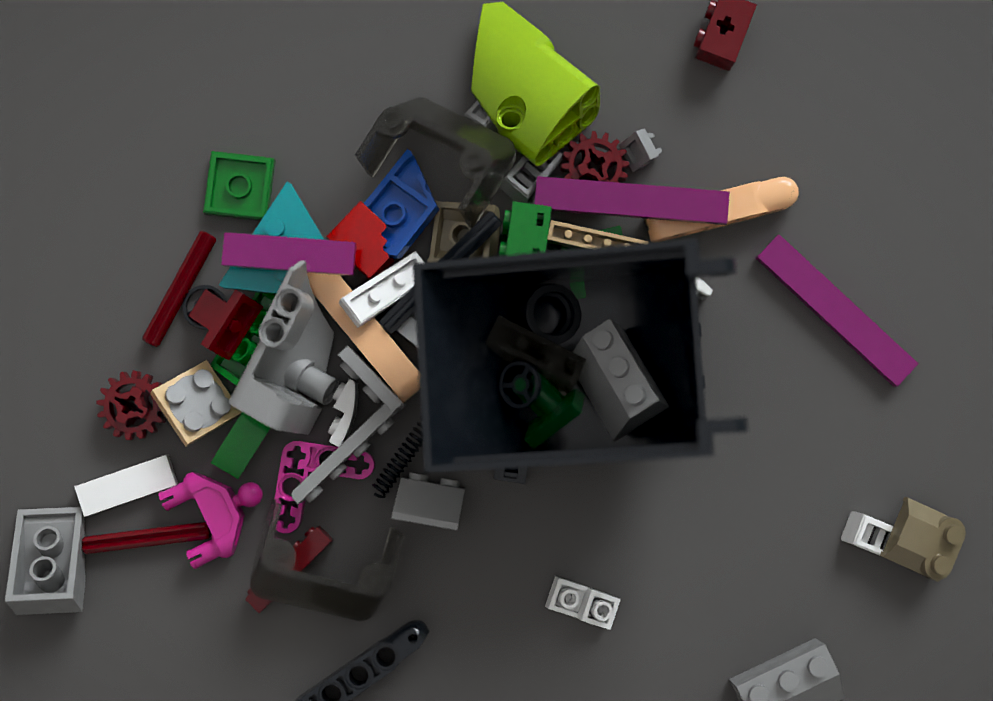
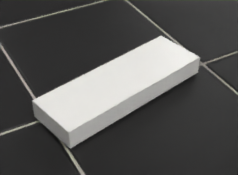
M416 251L340 299L339 304L357 328L397 303L414 286L413 264L424 263Z
M164 455L74 487L83 515L87 517L177 485L178 481L169 455Z

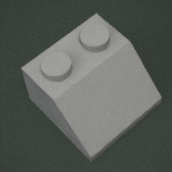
M409 472L408 478L402 477L400 479L392 519L453 530L458 529L465 488L459 487L460 481L441 478L440 484L427 481L428 475Z

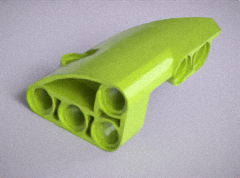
M504 2L483 4L474 57L472 94L498 129V138L501 144L510 148L515 147L517 151L535 166H540L595 120L600 110V86L555 51L550 39L507 4Z

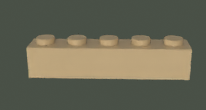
M553 220L550 222L547 243L573 249L649 242Z

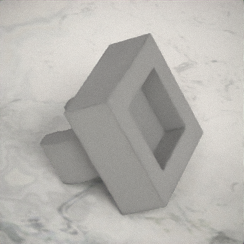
M645 128L634 132L619 144L621 150L626 149L627 151L624 157L626 161L630 162L629 166L632 172L641 170L659 157V154L662 152L661 148L655 149L651 141L655 136L653 133H647Z

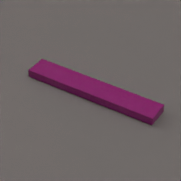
M537 176L534 204L552 206L551 211L726 225L728 221L730 191Z
M778 234L756 257L768 271L893 387H898L919 364L781 235Z

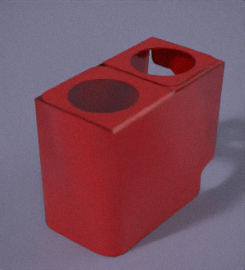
M359 201L326 236L328 240L356 242L355 267L369 280L388 269L394 263V258H389V254L383 250V246L387 243V239L382 236V232L386 229V224L362 201Z

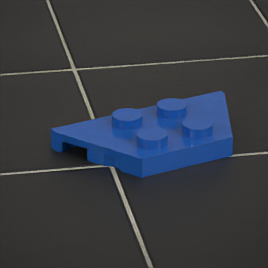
M409 149L404 152L364 202L386 224V229L382 232V236L387 239V243L383 246V250L389 254V258L401 259L440 210L415 156Z

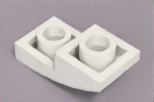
M351 379L346 384L341 382L332 398L336 400L333 407L344 413L342 418L337 416L328 430V433L332 435L328 442L337 447L348 439L356 416L358 383Z
M555 576L545 607L576 617L583 622L611 630L621 599Z

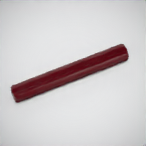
M200 231L142 337V340L155 347L161 344L185 296L216 242V238L211 234Z
M206 522L93 535L82 539V550L85 554L205 540L211 537V531Z

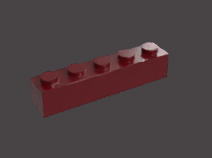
M312 526L304 534L306 538L302 542L298 540L290 548L292 552L287 557L283 555L276 562L277 567L273 571L269 569L261 577L263 581L258 586L255 583L247 591L249 595L245 600L258 613L262 612L334 540L321 526L316 528Z

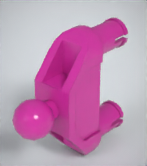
M196 472L186 474L183 482L158 493L160 501L174 496V498L162 503L166 511H170L172 508L190 499L196 500L211 531V540L186 551L188 559L199 554L202 555L190 562L194 569H198L200 566L218 557L229 558L233 556L245 518L241 506L255 507L261 502L263 496L262 489L254 482H247L241 485L238 493L235 495L232 487Z

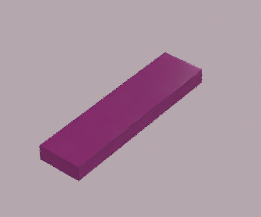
M224 232L221 265L226 267L289 271L291 267L304 260L307 265V273L354 276L356 242Z

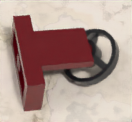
M200 285L190 290L185 296L183 314L192 326L209 330L201 345L230 360L264 306L236 289L227 301L225 295L219 289L210 285ZM203 289L201 297L194 303V308L188 312L187 304L190 297L195 292ZM209 289L216 291L221 298L211 293ZM190 318H192L201 325L194 323Z

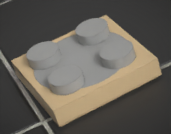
M207 360L158 386L150 393L185 447L235 419L242 413L239 409L229 404L231 395Z

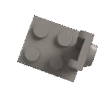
M349 346L338 354L343 360L340 364L341 368L352 379L357 381L361 378L366 384L362 390L375 403L379 404L382 401L384 405L292 491V498L297 504L303 503L305 500L311 503L323 492V488L320 485L329 477L333 481L348 468L344 463L352 455L356 458L361 456L371 446L368 440L376 432L380 436L384 434L395 423L391 418L406 406L393 390Z

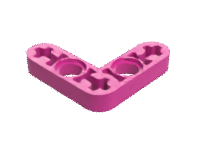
M292 441L284 447L271 517L272 525L278 532L284 534L297 530L302 523L305 501L299 503L298 507L292 505L290 516L295 517V522L290 523L288 528L284 527V521L279 520V515L286 513L287 504L281 505V498L286 501H295L292 496L285 493V481L292 477L296 478L300 483L310 475V472H313L321 464V455L326 451L334 452L338 448L337 446ZM297 446L301 447L302 453H306L305 459L299 460L297 469H304L303 475L296 472L286 473V467L293 468L294 458L289 457L290 451H295ZM366 451L361 455L364 456V462L369 463V468L363 469L362 474L357 473L356 467L347 466L346 473L343 472L339 477L365 479L369 477L375 469L373 456ZM352 455L348 460L356 461L359 457L356 458Z

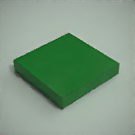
M211 151L203 213L205 215L261 221L270 207L276 160L270 157Z

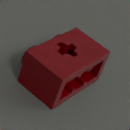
M711 0L704 18L709 19L705 30L699 29L693 44L694 47L698 48L695 59L730 71L736 62L757 4L747 0ZM720 26L726 28L725 35L719 33Z

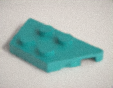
M288 181L252 233L254 235L325 240L293 185ZM230 267L219 283V286L229 290L237 289L277 294L288 271Z

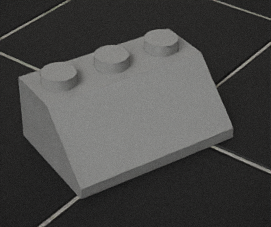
M610 318L585 334L567 360L614 442L669 407L623 327Z
M816 638L729 679L739 701H840L845 698L840 674L826 645Z

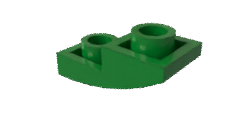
M242 412L212 459L211 464L239 479L271 427Z

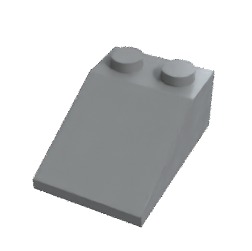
M81 507L17 510L5 597L6 604L16 615L83 611L86 575L82 539L85 537V517Z

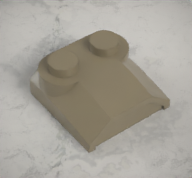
M436 201L440 210L435 215L430 256L427 262L439 261L488 211L493 212L500 219L499 207L488 204ZM501 226L469 258L497 256Z
M904 497L903 505L880 556L939 582L952 571L965 539V527L956 518L949 517L917 501Z

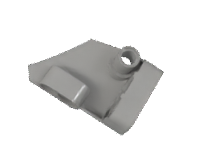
M301 260L287 272L260 326V341L229 400V404L276 430L309 435L322 411V408L315 404L316 401L323 405H328L333 400V395L340 384L337 379L326 374L335 333L316 302L307 275L306 261Z

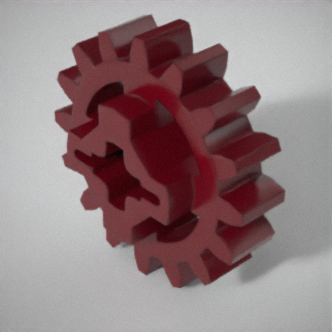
M592 131L590 139H586L583 134H580L578 138L579 144L573 141L569 142L568 147L572 152H563L562 158L568 161V163L561 164L560 171L568 172L564 177L567 179L620 183L618 180L626 181L628 174L622 171L630 165L629 161H622L627 151L626 149L617 150L618 139L612 143L608 142V133H605L602 139L597 138L596 131ZM595 147L602 148L607 152L604 153L602 151L596 150ZM581 152L583 163L574 168V160ZM591 161L595 165L601 164L599 172L595 168H588ZM615 165V174L609 181L607 169Z
M134 370L131 378L127 372H120V381L115 378H109L110 389H100L101 393L106 395L105 399L96 401V404L104 406V410L97 414L98 417L107 418L103 425L104 429L114 427L113 436L121 437L125 432V440H133L135 433L139 439H145L147 436L146 430L151 433L158 432L155 423H165L166 419L161 416L162 411L153 397V408L151 407L148 397L151 395V391L162 385V383L155 382L151 384L153 380L152 375L145 374L141 379V372ZM131 384H136L135 386H132L129 392H120L122 388ZM124 400H135L134 404L142 411H131L132 407ZM114 404L118 413L117 416L114 413ZM142 418L147 420L139 426L130 427L131 424L135 423L136 419Z

